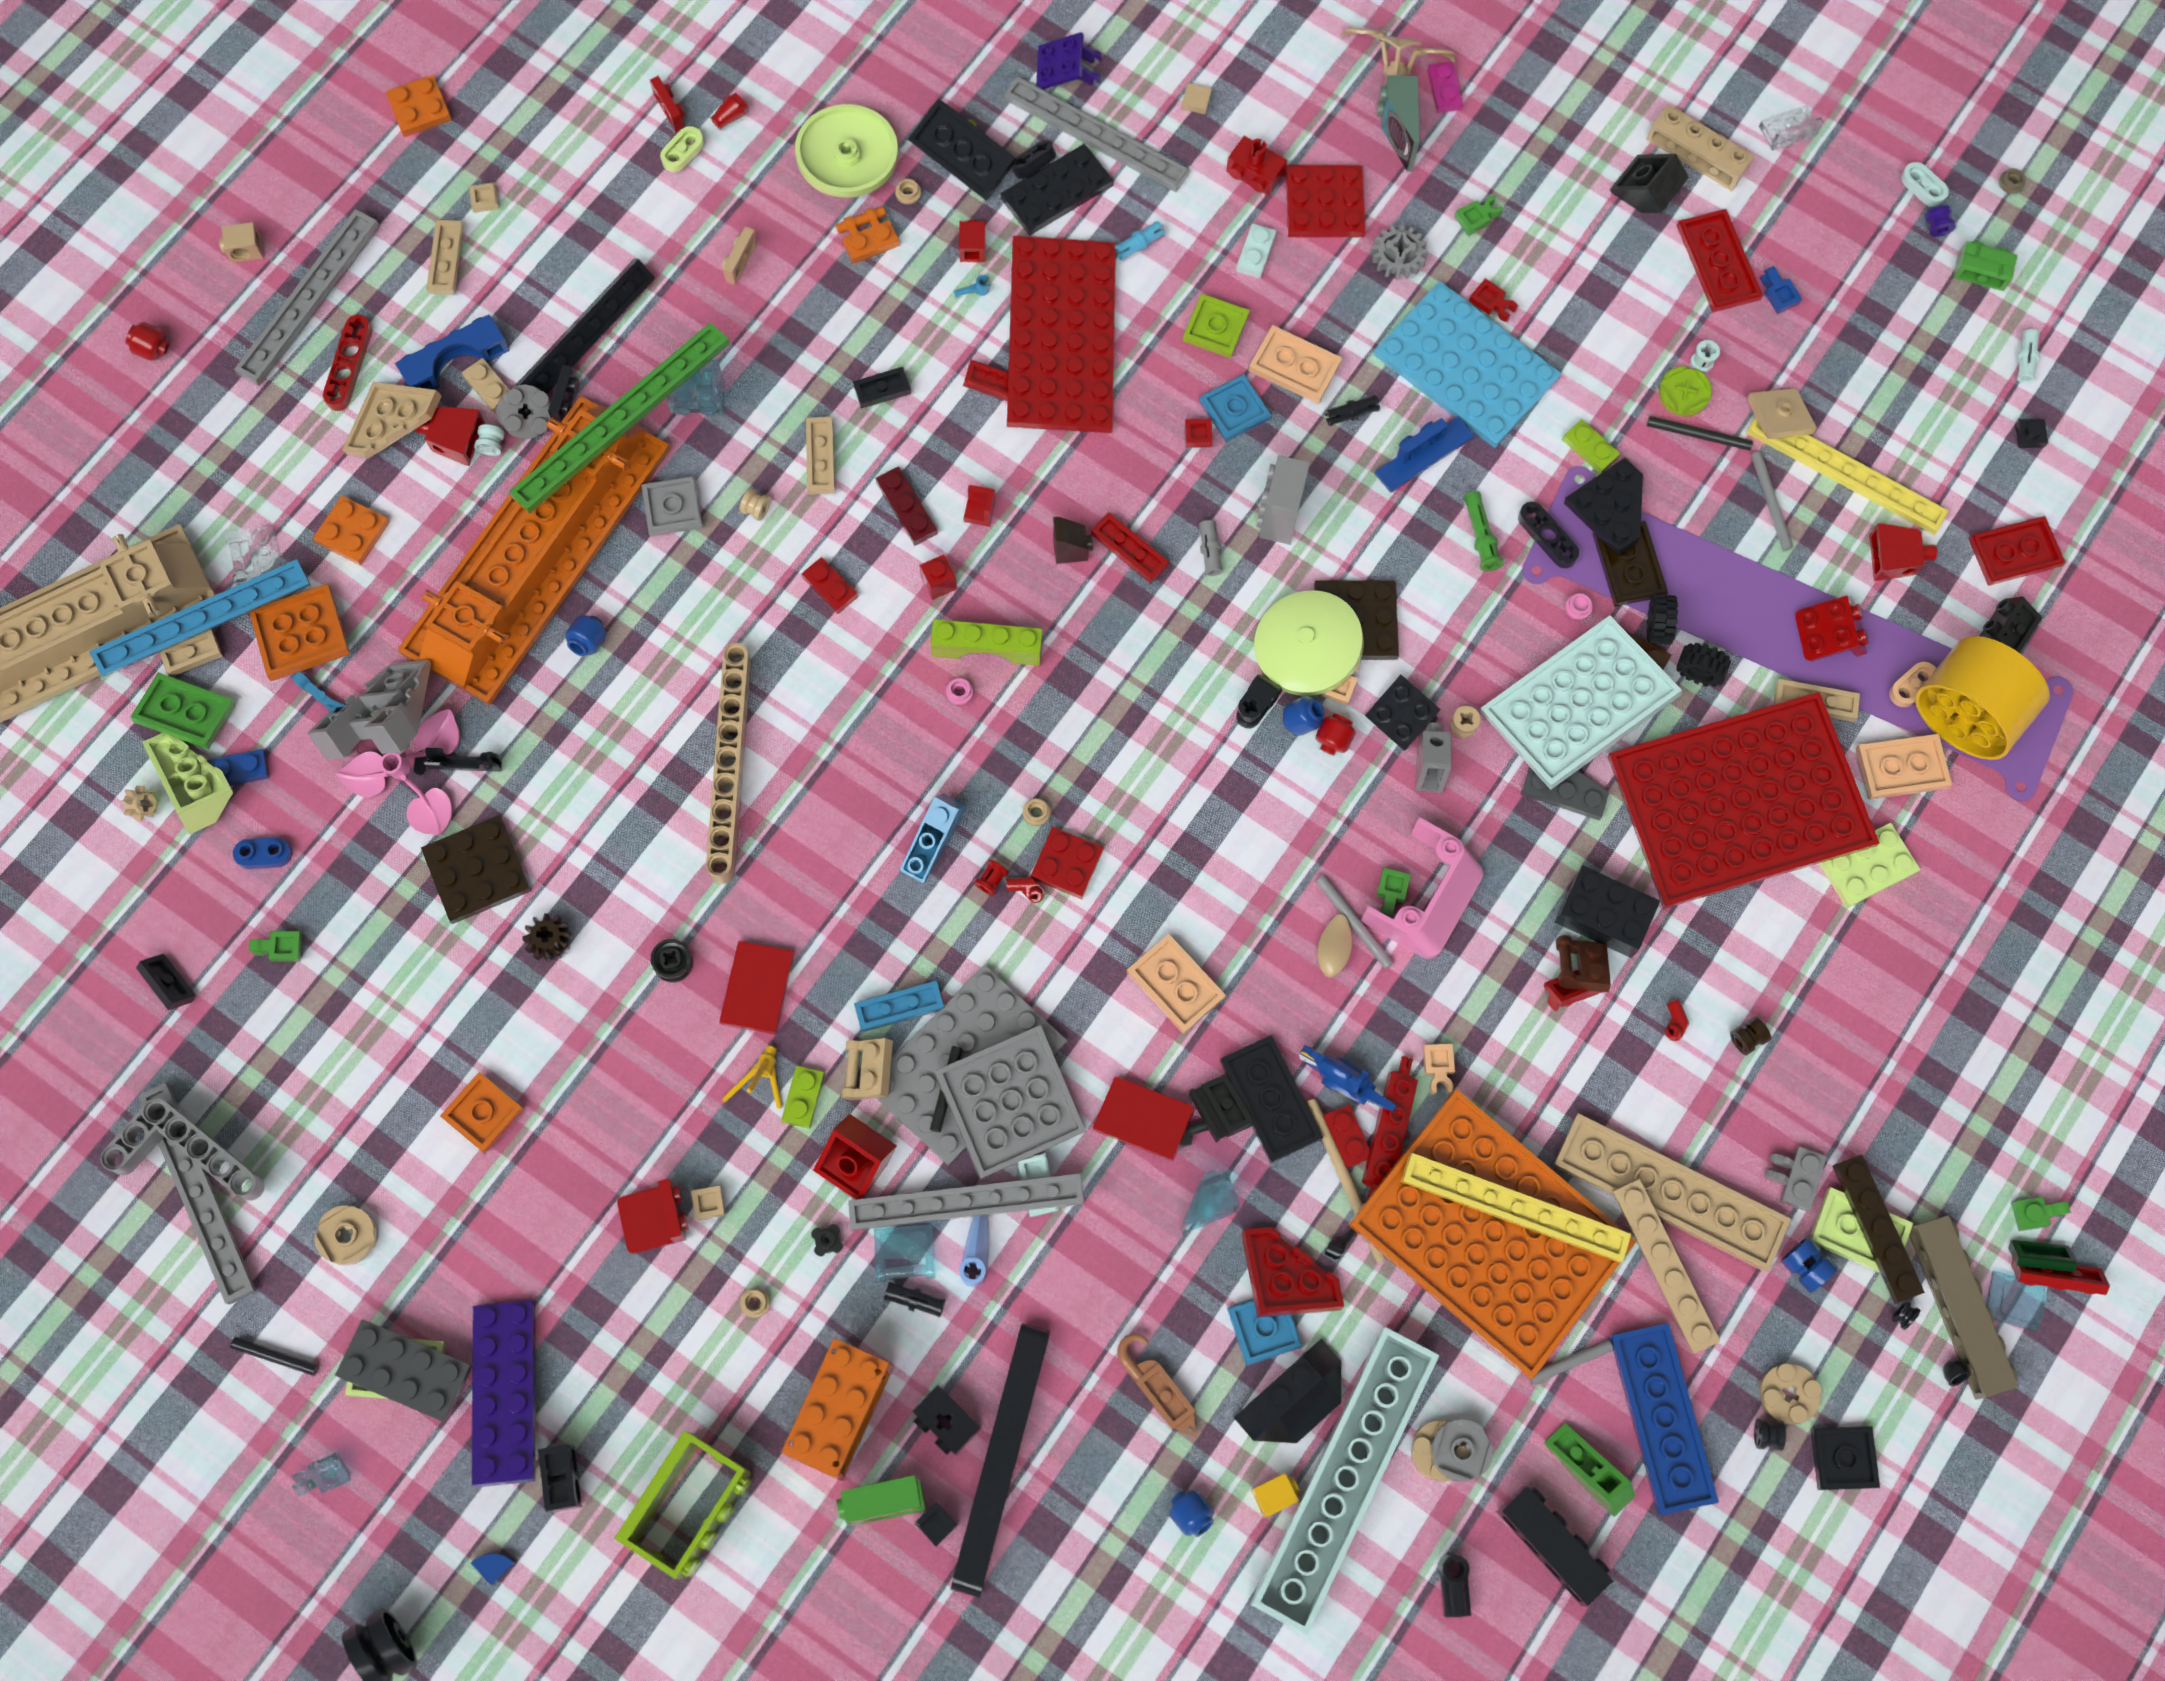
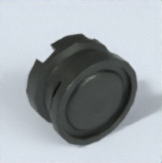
M666 939L659 942L653 948L650 962L653 970L662 980L669 983H677L684 980L690 974L693 968V958L688 948L681 941Z

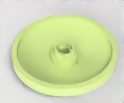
M840 104L816 112L802 125L796 138L795 155L799 171L811 186L831 196L852 198L871 193L887 182L897 165L898 143L893 128L880 114L863 106Z
M1315 590L1290 594L1272 605L1260 620L1254 639L1255 656L1265 677L1282 687V691L1299 696L1323 694L1343 684L1356 670L1364 648L1362 627L1353 609L1341 598L1327 592Z

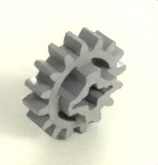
M1403 224L1400 225L1399 230L1390 225L1389 232L1382 229L1380 236L1375 237L1371 249V254H1373L1372 263H1378V271L1386 270V277L1392 273L1395 274V280H1398L1402 274L1406 279H1409L1410 272L1417 275L1419 268L1424 267L1425 259L1428 255V250H1426L1427 242L1420 241L1421 233L1413 234V227L1406 231Z

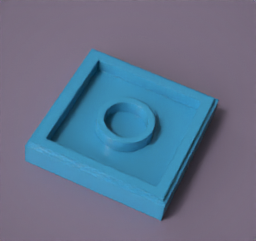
M1245 374L1199 397L1200 404L1209 418L1212 419L1213 424L1225 442L1271 419L1270 412Z
M1254 1300L1227 1308L1246 1366L1303 1347L1292 1314L1257 1317Z

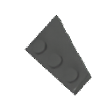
M1528 767L1520 795L1600 821L1609 792L1579 771H1576L1550 790L1539 776Z

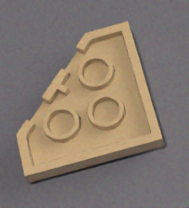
M373 382L342 451L348 456L371 458L432 419L442 395L437 390Z

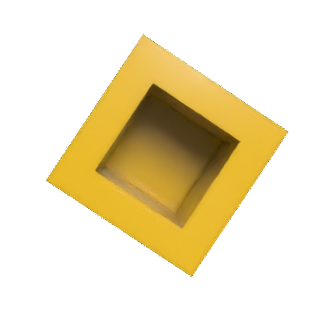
M1286 1473L1251 1490L1263 1518H1267L1299 1502L1296 1496L1300 1494L1298 1485L1294 1478H1288Z

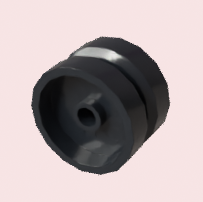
M379 1608L367 1616L366 1627L361 1624H355L342 1633L341 1638L345 1652L362 1681H393V1672L401 1676L417 1666L416 1653L408 1636L397 1619L385 1608Z

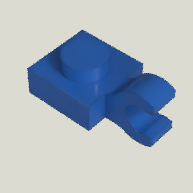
M1774 266L1764 271L1765 275L1760 277L1762 284L1767 287L1764 294L1777 314L1798 305L1802 301V297L1790 278L1782 281Z

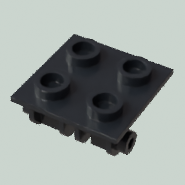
M1400 674L1365 716L1405 751L1429 723L1438 720L1436 715L1441 709Z

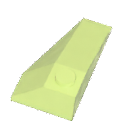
M161 733L143 741L142 743L188 834L190 835L216 823L233 794L223 772L217 767L214 768L207 762L206 758L196 754L185 742L178 738Z

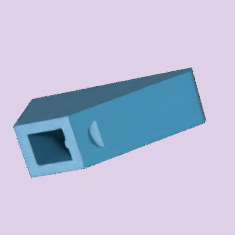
M944 793L934 796L899 871L925 883L954 834L967 805Z

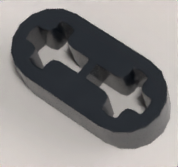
M1048 140L1038 142L1017 156V162L1012 167L1016 178H1027L1056 158L1053 143Z

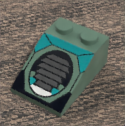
M1387 75L1385 86L1380 87V101H1377L1376 116H1381V128L1406 171L1412 172L1419 146L1418 76Z

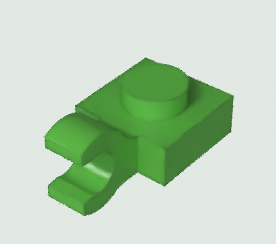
M1383 868L1376 897L1384 898L1381 913L1391 918L1395 903H1404L1411 874Z
M271 931L270 940L249 939L248 951H252V955L269 954L268 959L271 962H300L302 933L300 931Z
M2044 1197L2011 1203L2019 1232L2051 1226L2049 1218L2071 1213L2068 1201L2045 1205Z

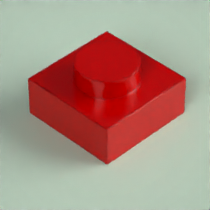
M1185 419L1186 448L1212 447V419Z

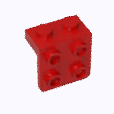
M1848 595L1798 610L1795 613L1806 660L1815 661L1848 650L1856 657L1867 654L1865 645L1869 644L1866 630L1861 629L1859 621L1863 619L1860 605L1855 604Z
M669 1178L657 1181L658 1187L618 1198L617 1206L629 1253L637 1254L687 1240L685 1231L689 1230L685 1213H680L678 1204L682 1202L679 1185H674Z

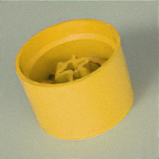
M1969 636L1961 639L1918 690L1915 702L1922 719L1945 742L1968 755L1981 759L1996 760L2008 754L2048 704L2050 692L2042 674L2022 654L1999 641L1981 636Z

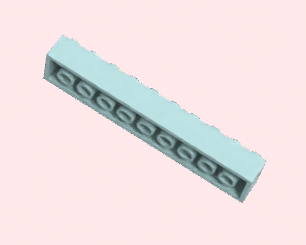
M1386 1327L1380 1331L1249 1605L1298 1632L1308 1635L1437 1362L1438 1354Z

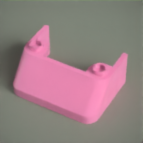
M1419 817L1411 832V836L1433 847L1437 858L1450 866L1425 912L1414 906H1405L1398 911L1393 920L1368 906L1361 922L1426 959H1432L1437 957L1444 948L1483 878V869L1458 838Z

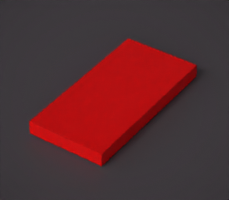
M1727 209L1678 221L1677 229L1712 313L1762 299L1763 294Z

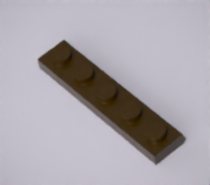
M1863 1155L1833 1165L1835 1174L1894 1304L1925 1293Z

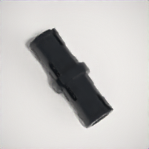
M1372 395L1355 402L1354 400L1346 401L1345 405L1326 409L1325 416H1329V418H1326L1329 426L1349 419L1351 421L1358 420L1359 416L1380 411V405L1375 404L1379 400L1376 395Z
M892 1282L888 1283L884 1295V1300L886 1301L889 1300L909 1307L908 1310L913 1312L916 1309L936 1315L939 1318L942 1315L946 1299L922 1293L920 1288L915 1287L913 1290Z

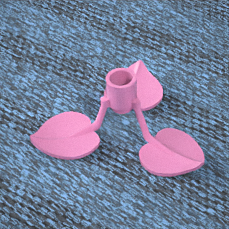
M450 709L442 710L421 723L418 734L414 737V744L424 751L415 753L402 752L401 755L386 753L383 756L376 752H364L353 758L345 767L336 772L338 779L353 793L367 798L378 796L385 790V777L390 775L395 779L403 780L420 797L412 800L407 808L406 816L411 827L425 834L436 836L443 834L452 818L451 800L439 788H432L424 795L422 790L407 777L411 768L408 759L425 757V748H442L446 756L455 751L459 744L460 732L453 711Z

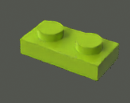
M1583 419L1574 425L1562 438L1572 450L1599 474L1604 472L1620 456V453Z
M796 1066L781 1119L782 1123L806 1129L811 1128L825 1076L824 1072Z

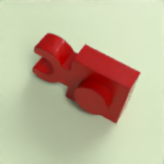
M1486 278L1469 298V302L1486 314L1490 315L1493 311L1497 312L1499 319L1503 322H1508L1510 314L1505 312L1506 309L1515 313L1518 308V304L1513 300L1504 299L1506 295L1504 290Z

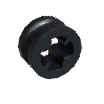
M1906 1300L1896 1310L1891 1319L1894 1323L1899 1322L1903 1330L1912 1325L1921 1311L1918 1307H1911L1912 1303L1909 1300Z

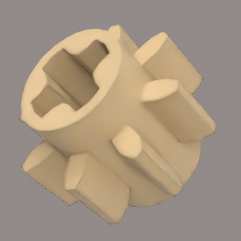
M136 786L135 791L126 789V796L120 801V804H123L125 809L123 814L126 816L134 815V820L143 821L144 815L153 817V811L159 805L154 797L156 792H145V786Z

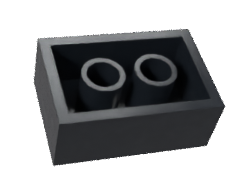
M1582 865L1573 878L1554 923L1595 942L1607 943L1608 948L1632 958L1642 945L1660 900Z

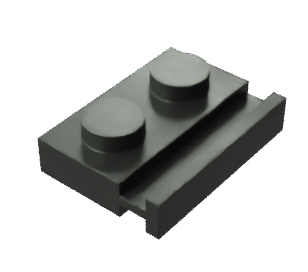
M1227 1074L1206 1082L1199 1088L1190 1089L1189 1096L1215 1143L1220 1141L1221 1138L1232 1136L1253 1126L1254 1121Z

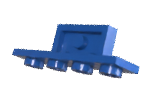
M1459 416L1449 423H1446L1442 418L1434 423L1430 421L1415 436L1409 435L1399 443L1396 458L1376 470L1374 474L1387 490L1392 493L1473 439L1474 434Z

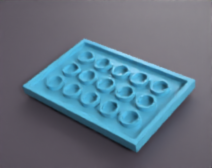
M1441 281L1431 289L1376 347L1373 353L1374 356L1453 417L1459 416L1471 431L1493 448H1496L1560 379L1562 374Z

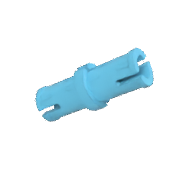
M1155 221L1140 232L1136 230L1130 238L1115 245L1116 252H1120L1117 254V257L1123 261L1136 251L1145 250L1148 244L1163 237L1165 230H1158L1163 227L1161 223Z

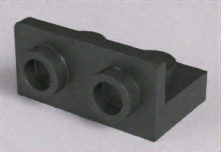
M2023 596L2006 598L1998 603L1991 619L1983 626L1980 636L1999 641L2020 653L2041 621L2042 616Z

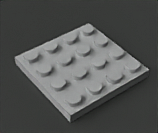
M1041 1025L934 1071L979 1179L1086 1132Z

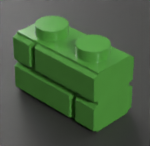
M1966 241L1958 253L1953 278L2004 291L2012 281L2018 255L2010 253L2005 248L1994 249L1984 246L1979 241Z

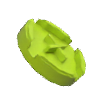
M1680 366L1671 369L1664 375L1659 385L1658 396L1662 405L1669 412L1677 416L1691 417L1698 415L1707 407L1711 399L1712 386L1708 377L1702 371L1688 369V366Z

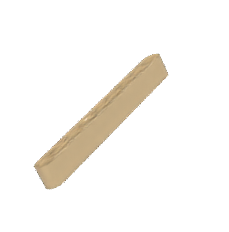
M731 643L724 649L706 858L707 871L711 879L717 884H727L733 879L736 864L751 673L749 653L741 643ZM735 656L744 657L740 662L737 663L731 661L732 658ZM734 681L742 682L737 688L729 687ZM731 707L740 708L739 711L735 714L727 713L728 709ZM734 732L738 734L733 740L725 739L728 733ZM733 758L736 760L731 766L722 765L726 759ZM730 784L734 786L728 793L720 791L724 785ZM723 811L732 812L727 819L722 820L718 818L719 814ZM721 837L729 838V842L725 846H717V840ZM717 865H727V869L724 872H714V868Z

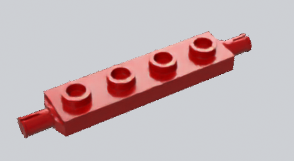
M1407 1056L1401 1057L1399 1070L1391 1071L1387 1076L1383 1097L1397 1107L1394 1112L1382 1107L1379 1109L1362 1178V1183L1370 1188L1368 1198L1400 1159L1418 1080L1409 1075L1413 1059Z

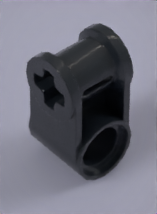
M1258 674L1238 704V712L1236 714L1238 724L1246 729L1256 727L1277 701L1282 692V687Z

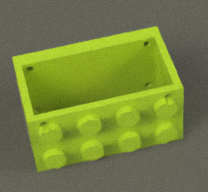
M684 1430L614 1539L674 1579L684 1580L687 1576L692 1577L701 1563L698 1557L704 1549L709 1550L717 1539L718 1534L715 1531L721 1522L726 1523L735 1510V1507L732 1505L738 1495L743 1496L752 1483V1480L749 1479L752 1472L699 1437ZM700 1447L712 1455L713 1459L720 1464H726L735 1470L736 1474L710 1515L704 1519L703 1526L680 1562L675 1566L665 1560V1556L660 1552L650 1550L638 1542L689 1460L697 1448Z

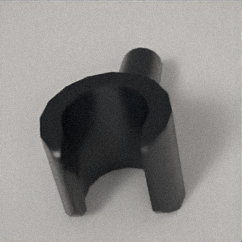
M1351 1228L1340 1243L1331 1239L1325 1255L1335 1260L1339 1259L1357 1232Z

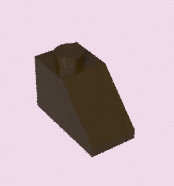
M1059 516L1053 517V544L1056 564L1088 561V551H1093L1091 534L1086 535L1085 525Z

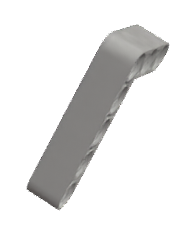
M154 1098L145 1103L103 1150L100 1158L101 1164L105 1169L118 1175H128L139 1166L165 1137L233 1194L252 1201L262 1195L265 1187L264 1181L260 1176L175 1106L160 1098ZM161 1108H165L164 1116L156 1120V1113ZM186 1125L187 1131L185 1135L178 1138L177 1132L179 1128ZM144 1130L143 1140L136 1143L135 1138L137 1134ZM208 1143L207 1152L199 1156V1148L203 1144ZM123 1154V1162L115 1167L116 1157ZM226 1161H230L229 1170L221 1174V1165ZM251 1178L252 1186L249 1190L242 1192L243 1182Z

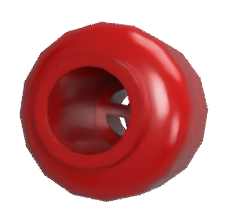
M146 322L132 325L126 336L125 343L129 345L130 352L149 361L156 360L160 355L165 356L169 348V341H166L165 331Z
M1336 713L1333 716L1324 717L1321 727H1319L1315 735L1316 741L1321 744L1319 749L1332 756L1336 752H1347L1356 735V730L1352 727L1353 722Z

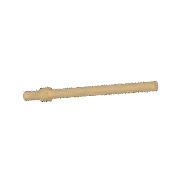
M1312 1099L1306 1102V1105L1323 1137V1144L1356 1214L1363 1206V1202L1343 1162L1316 1099ZM1368 1242L1376 1262L1385 1261L1387 1258Z

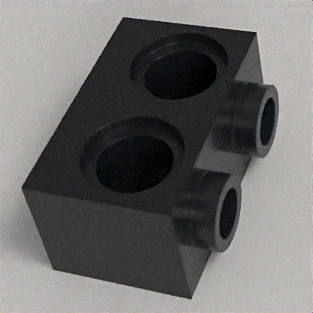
M565 1444L539 1449L538 1457L545 1512L555 1513L581 1508L582 1500L575 1446Z

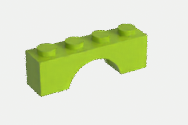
M933 619L930 644L932 657L959 659L967 654L987 653L1004 657L1013 664L1040 666L1042 629Z

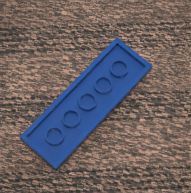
M1669 1323L1609 1336L1658 1516L1719 1503Z

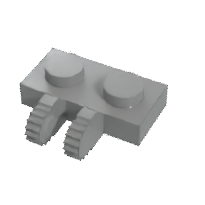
M1800 1146L1795 1149L1793 1159L1773 1153L1769 1161L1789 1169L1788 1175L1786 1176L1773 1170H1766L1764 1177L1767 1180L1784 1186L1779 1202L1808 1212L1811 1210L1827 1157Z

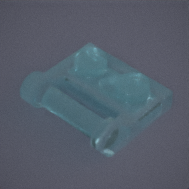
M933 1225L874 1229L877 1282H886V1279L915 1276H926L927 1279L936 1278ZM921 1256L926 1258V1264L885 1267V1259Z

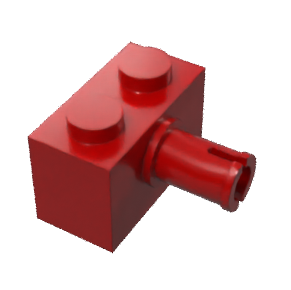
M1244 135L1228 157L1226 172L1234 179L1247 183L1255 191L1270 196L1285 175L1287 159L1269 150L1265 141L1261 145L1262 139L1252 140Z

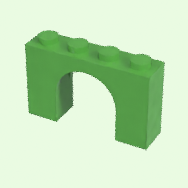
M915 1475L840 1491L841 1499H836L839 1518L844 1519L846 1524L852 1526H860L927 1511L921 1480H917Z

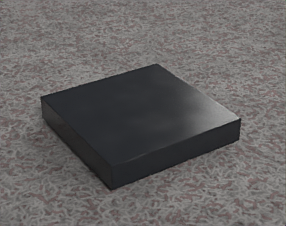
M1872 1426L1810 1429L1818 1491L1880 1488Z

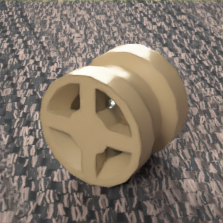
M749 488L741 500L739 511L745 515L751 514L754 519L761 521L770 508L771 497L765 494L761 496L757 494L756 490Z
M1461 706L1458 708L1450 721L1451 732L1456 737L1462 739L1473 736L1481 720L1478 711L1471 706Z

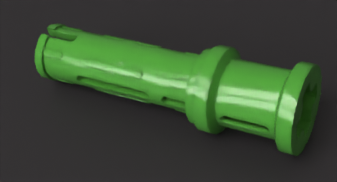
M1473 491L1466 494L1464 500L1476 537L1474 548L1479 552L1481 571H1494L1502 567L1504 561L1503 558L1499 557L1497 550L1498 540L1491 533L1481 493Z

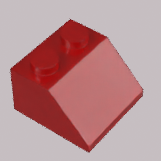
M849 1114L833 1129L813 1171L854 1199H864L886 1168L897 1145Z

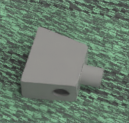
M1432 722L1425 727L1417 747L1415 791L1443 793L1451 770V735L1448 732H1442L1441 724Z

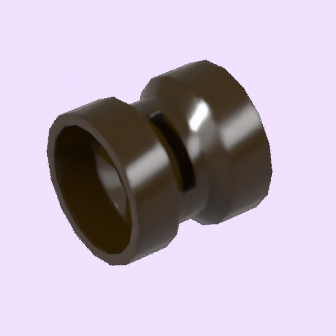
M1758 1017L1748 1020L1743 1028L1737 1027L1730 1032L1733 1044L1746 1056L1753 1052L1757 1045H1764L1771 1040V1034L1767 1026Z

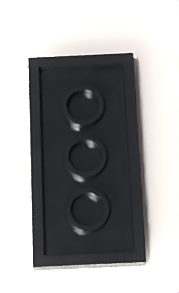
M939 98L908 138L913 145L985 201L988 200L1017 162L1016 157Z
M1084 143L1033 175L1001 193V200L1030 236L1111 188L1114 180Z
M1272 1035L1220 1059L1225 1073L1254 1121L1252 1128L1270 1164L1323 1139Z

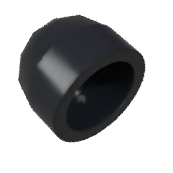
M1948 1361L1943 1367L1944 1378L1950 1386H1956L1965 1382L1971 1375L1961 1361Z

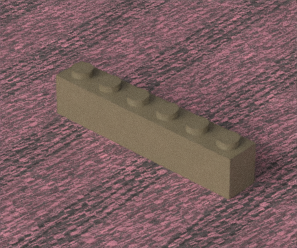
M1948 1215L1912 1227L1909 1234L1910 1240L1958 1359L1967 1367L1971 1374L1967 1381L1975 1400L2019 1387L2016 1369L2007 1359L2005 1342L1997 1334L1993 1325V1313L1984 1303L1981 1295V1284L1973 1276L1970 1268V1257L1962 1249L1959 1242V1231L1956 1224L1950 1220Z

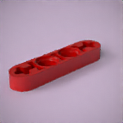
M353 315L345 323L323 391V399L331 410H344L350 403L372 334L371 325L365 316ZM348 347H358L355 355H345V350ZM343 369L351 371L346 379L337 378L339 371ZM339 391L341 398H336L333 401L331 397H336Z

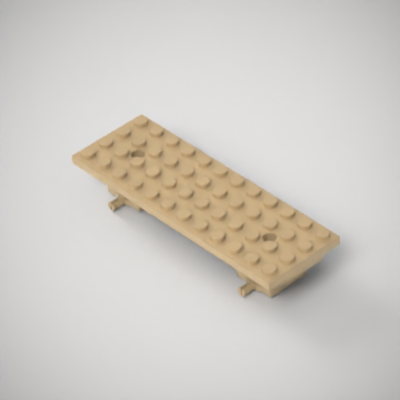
M181 524L173 526L133 546H128L123 534H117L118 538L116 536L112 538L118 550L114 555L0 608V723L100 676L101 674L89 652L90 650L216 595Z

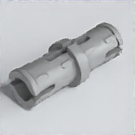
M1205 520L1199 523L1202 539L1200 551L1204 554L1206 575L1217 576L1223 573L1220 559L1222 547L1221 543L1218 542L1216 521Z

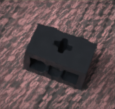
M938 1385L912 1411L917 1416L913 1422L925 1434L931 1430L938 1437L934 1443L946 1455L952 1451L957 1456L981 1430V1427ZM941 1415L944 1418L952 1417L950 1420L952 1427L949 1430L945 1427L941 1430L938 1429L940 1425L938 1418Z

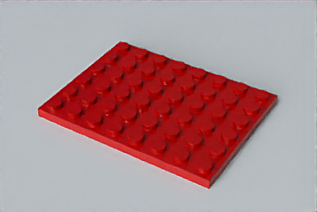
M1820 692L1608 754L1609 762L1663 909L1867 850L1880 844Z

